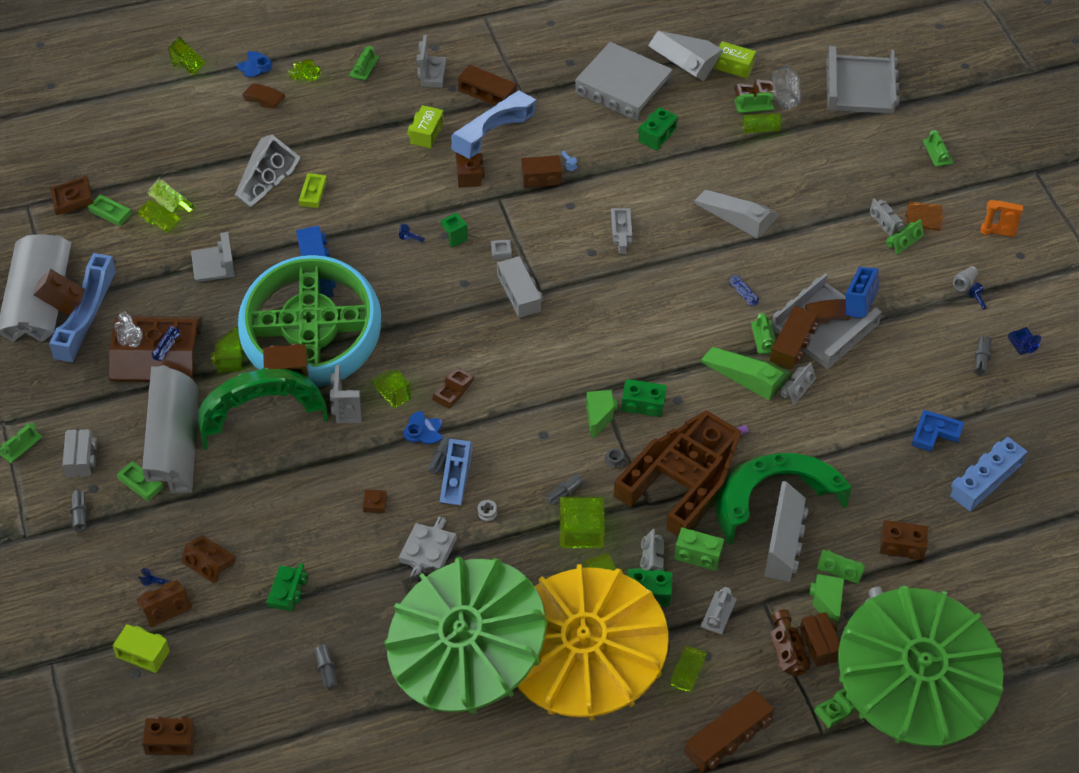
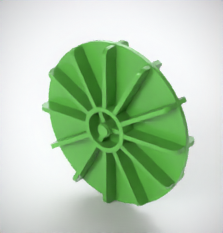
M456 557L455 563L444 566L427 577L423 573L419 575L422 580L406 595L401 604L395 603L393 609L396 613L390 625L388 639L385 640L390 669L399 686L413 700L435 712L469 711L470 714H476L477 709L490 705L507 694L512 697L514 695L512 690L526 678L534 665L539 666L541 662L539 655L545 640L546 628L548 627L542 599L532 582L520 571L502 563L497 558L492 560H463L462 557Z
M901 586L899 589L881 593L867 600L857 609L841 636L838 653L840 683L843 684L849 699L859 711L860 719L863 720L865 718L879 731L894 738V742L898 744L902 741L917 746L942 748L945 745L962 741L977 732L989 720L1003 692L1001 648H997L992 635L981 622L980 618L982 616L979 613L975 615L961 603L946 596L947 592L943 590L941 593H937L931 590Z

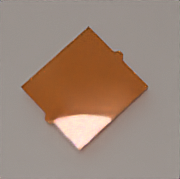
M908 201V210L905 214L907 225L910 222L913 223L921 220L923 229L941 231V221L943 220L942 205Z

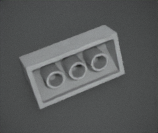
M782 481L764 577L790 582L792 573L797 574L799 561L795 560V555L800 556L802 543H799L798 539L803 538L805 525H801V522L806 520L808 508L804 507L806 498L786 481Z

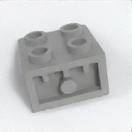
M423 35V41H419V52L421 54H417V65L420 66V68L418 67L417 78L421 79V86L443 88L446 57L428 56L427 35Z
M228 232L220 233L221 241H217L218 247L191 251L195 282L235 277Z
M335 365V373H331V385L334 386L330 389L332 415H336V423H362L360 391H342L340 365Z

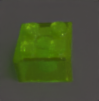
M560 497V548H604V497Z

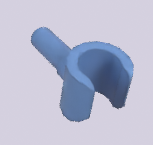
M562 151V156L567 160L564 163L565 168L569 172L577 168L575 164L577 159L569 157L565 151Z

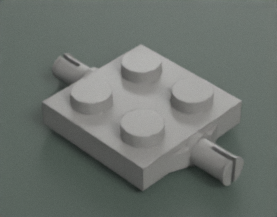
M438 517L434 527L415 523L399 556L400 563L413 567L412 573L409 576L411 580L414 581L415 579V581H418L422 571H436L444 567L457 540L456 533L442 530L446 523L445 518L442 517L441 519V517Z

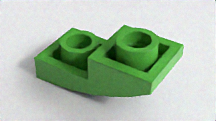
M845 688L837 691L834 698L817 705L814 710L828 728L838 724L857 711L849 699Z

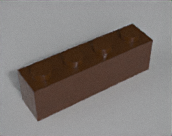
M753 690L686 741L684 754L702 773L709 768L714 769L724 756L732 755L744 741L746 743L749 742L759 729H766L772 723L774 708L756 690Z

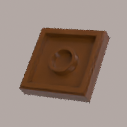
M87 176L50 188L54 211L57 216L94 203Z

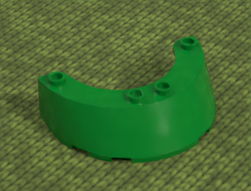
M262 368L257 371L241 373L213 390L199 408L197 422L204 450L208 449L206 436L223 433V424L228 417L227 412L232 407L237 408L243 403L259 397L273 395L287 397L290 394L295 396L296 400L303 405L306 413L321 410L323 420L327 422L328 415L325 400L317 385L310 378L299 372L286 369Z
M798 453L760 455L739 463L727 473L724 484L715 497V514L718 524L730 545L734 541L736 526L742 525L749 520L748 504L751 492L758 483L767 477L776 474L789 475V473L801 477V481L808 484L816 492L818 497L828 493H835L843 508L848 506L852 487L835 468L817 458Z

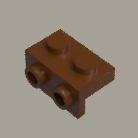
M178 580L169 581L161 588L147 591L136 599L138 606L145 614L151 627L192 608L187 593Z

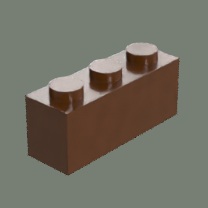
M470 64L458 77V91L494 106L517 92L516 83Z
M794 306L772 347L770 362L793 370L796 363L801 362L804 354L802 351L804 348H808L811 341L810 335L816 333L819 323H816V313Z

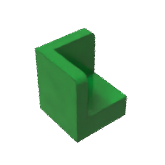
M458 213L440 220L441 227L449 235V245L452 248L468 240L467 224Z

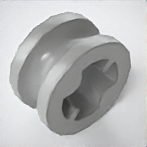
M484 500L478 504V516L482 520L491 521L496 518L497 506L495 502ZM486 508H490L489 513H484Z

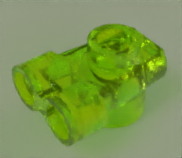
M305 59L302 62H294L293 68L289 70L288 75L290 79L305 78L307 81H314L321 73V69L319 66H315L314 60Z

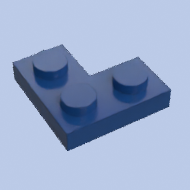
M923 410L911 446L932 452L937 436L958 443L964 422Z

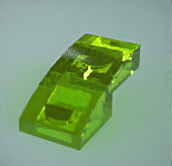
M150 199L136 212L150 225L155 223L167 234L181 220L177 214Z
M685 645L669 685L691 693L707 653Z

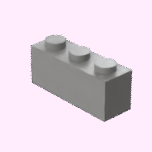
M520 256L497 262V276L518 318L541 312V303H543L542 293L537 291L535 280L529 276L528 266L522 262Z

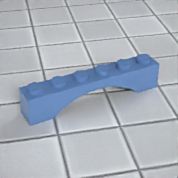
M518 90L470 123H467L458 131H455L451 137V150L470 159L480 152L482 138L487 132L497 126L524 122L532 117L535 111L536 99Z
M92 254L86 267L82 285L85 289L82 301L72 311L66 322L56 328L49 343L53 359L74 362L116 273L112 256Z

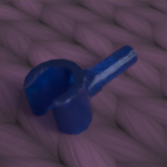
M400 225L398 234L400 239L405 240L409 237L424 242L425 238L410 232L408 225Z
M977 282L971 286L969 295L975 297L982 310H985L987 306L980 295L983 292V286Z
M148 568L141 569L145 577L138 576L144 586L152 583L164 585L170 581L152 576Z

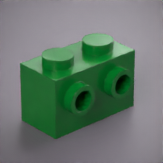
M659 107L654 113L652 112L645 123L639 126L638 142L658 151L677 130L678 115Z
M626 379L621 411L662 417L667 385Z
M641 568L628 569L627 576L639 582L647 590H650L660 606L670 607L672 572L643 570Z

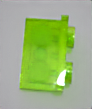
M160 178L148 191L151 197L172 213H175L178 208L180 210L185 208L191 212L195 207Z

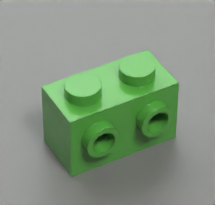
M681 528L676 543L674 560L717 571L722 556L724 539Z

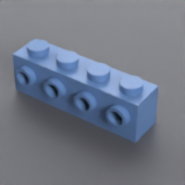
M1006 437L1002 442L998 441L993 446L991 452L988 454L984 453L975 466L971 465L966 470L964 476L957 477L953 481L950 497L971 512L1024 464L1028 451L1009 437Z

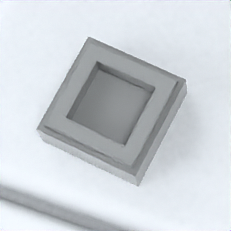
M510 240L491 241L492 260L512 258Z

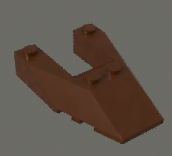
M707 410L686 421L685 425L678 429L673 428L667 432V435L659 439H653L614 481L613 496L632 507L659 475L663 473L689 489L687 494L668 514L666 530L679 537L681 528L694 530L724 484L741 436V430Z

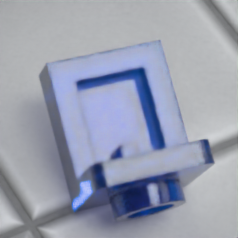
M1027 327L1010 332L1008 335V339L1019 355L1033 353L1038 350L1042 338L1039 334L1033 336Z

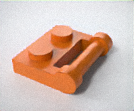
M997 200L988 201L986 218L980 228L981 233L984 235L994 233L1015 237L1023 205ZM1001 211L998 224H993L995 212Z

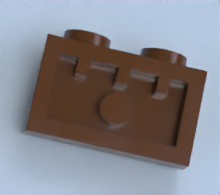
M202 535L185 544L182 563L212 583H216L220 572L235 563L236 556Z

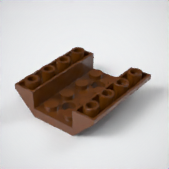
M120 315L115 317L109 347V380L150 382L151 367L162 365L180 371L193 379L195 371L193 354L196 335L201 333L202 317ZM133 334L138 335L134 339L129 338ZM173 335L180 336L179 338L174 340L170 339Z

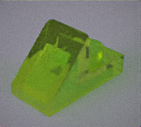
M180 36L167 48L173 67L175 68L180 63L192 76L206 63Z

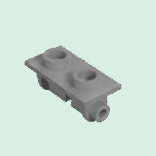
M874 198L870 213L881 225L882 229L889 236H893L895 230H902L904 222L897 214H893L894 211L887 202L883 200L877 201Z
M809 363L807 366L798 367L797 371L791 376V381L788 380L780 389V395L783 398L790 397L794 405L816 379L812 363Z
M652 529L641 541L643 556L640 566L643 570H664V558L658 557L664 555V539L660 535H655V529Z
M724 587L719 592H715L701 628L720 635L723 634L737 598L732 597L730 588Z

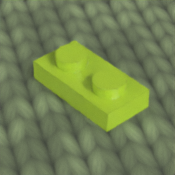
M307 174L299 198V206L319 207L327 182L326 175Z

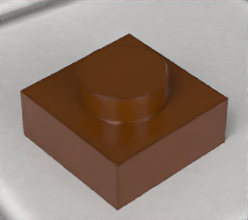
M365 490L363 512L385 513L387 491Z

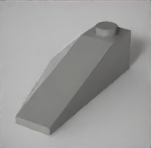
M657 31L648 45L702 81L706 79L723 52L721 48L710 41L663 31Z
M272 134L261 138L251 155L235 197L248 207H251L266 195L270 189L279 184L283 178L291 174L301 157Z
M705 190L694 200V203L757 239L779 217V213L762 204Z

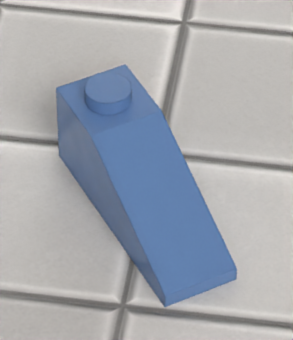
M449 439L440 503L462 505L473 450L471 441Z

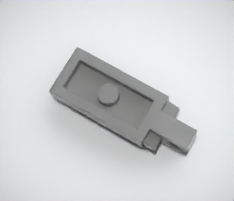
M611 208L612 241L614 244H618L619 254H627V244H631L632 241L630 208Z

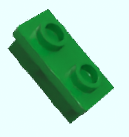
M299 563L298 569L279 565L267 599V607L294 611L295 605L301 601L302 585H306L308 579V572H305L304 563Z

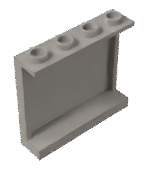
M609 42L576 78L575 93L638 121L640 110L662 85L668 87L671 84L673 69Z
M829 46L827 54V110L894 114L895 106H899V95H896L899 90V83H896L898 80V70H895L898 58L894 56V50H891L890 58L836 55V46Z
M825 273L820 278H816L807 289L804 288L794 300L791 299L781 311L775 312L772 318L773 330L780 334L794 306L805 309L806 304L824 300L846 299V296L826 283L828 274ZM874 308L870 313L868 312L866 317L854 318L852 316L849 320H830L828 324H819L816 333L810 335V344L807 349H803V352L829 369L879 325L882 312Z

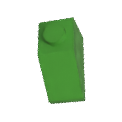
M612 390L591 391L586 394V408L591 438H595L613 420L614 411H617V399L613 398Z
M817 574L815 583L811 582L809 595L813 596L812 605L819 613H828L829 618L834 619L836 626H838L844 578Z

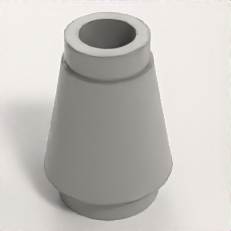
M970 266L956 274L953 278L954 288L961 292L969 290L978 275V270Z

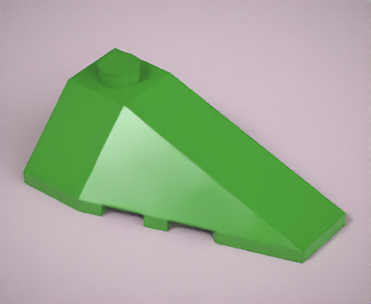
M712 347L701 359L703 364L769 401L792 375V372L773 362Z

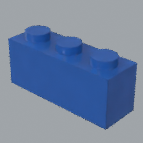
M858 268L846 292L847 316H853L854 318L867 316L879 290V268Z

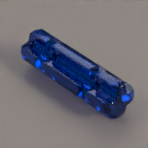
M735 274L729 278V284L747 300L746 302L750 306L758 304L759 297L752 293L753 291L744 281H741L742 279Z
M170 326L166 334L157 344L158 348H155L151 353L154 360L162 361L165 354L169 351L175 342L174 340L180 334L177 327Z

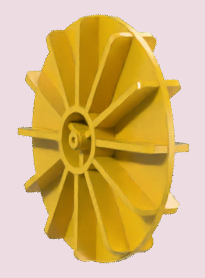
M577 564V569L564 571L547 579L543 576L539 578V584L534 587L542 599L548 627L546 628L545 640L539 655L541 662L539 666L534 665L526 678L517 686L519 691L530 701L547 710L550 715H555L556 713L569 717H589L590 721L595 720V716L615 712L627 705L630 708L634 706V701L641 697L655 680L660 677L668 652L669 641L666 619L653 593L636 580L624 575L622 570L618 568L612 571L602 568H582V564Z

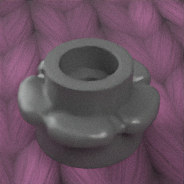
M612 448L607 452L604 460L609 467L619 468L624 465L625 455L620 449Z

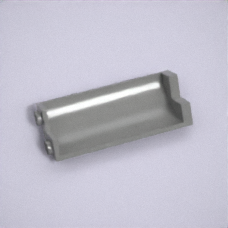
M45 234L27 235L16 241L0 312L1 336L14 342L26 333L43 342L54 333L58 309L33 294L38 281L50 268L65 277L72 242L59 235Z
M162 365L151 367L142 470L146 482L168 481L170 493H192L199 389L194 380L186 374Z

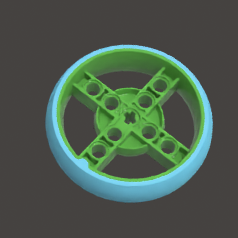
M318 255L290 258L267 269L248 289L238 316V332L242 348L258 370L264 368L263 350L258 345L256 337L283 336L291 345L296 343L306 345L308 356H313L311 359H308V378L317 387L331 385V373H335V365H340L341 380L357 371L373 352L381 330L379 300L367 279L343 261ZM320 279L331 280L348 287L358 295L363 305L336 307L330 298L320 294ZM299 281V294L288 300L282 310L260 311L264 303L275 292ZM362 331L357 340L345 352L329 361L320 363V348L331 343L337 333Z

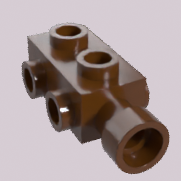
M778 610L772 614L774 625L777 628L770 632L773 640L772 646L779 659L778 665L785 673L795 677L801 676L806 670L810 669V659L806 656L803 647L804 640L800 637L798 629L791 626L792 618L789 610Z

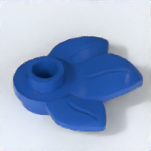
M254 51L247 52V61L236 64V67L241 72H244L245 77H255L272 69L271 60L263 56L262 53Z
M418 411L410 416L409 424L404 429V437L409 442L438 443L443 438L438 433L442 420L435 418L425 419L423 412Z

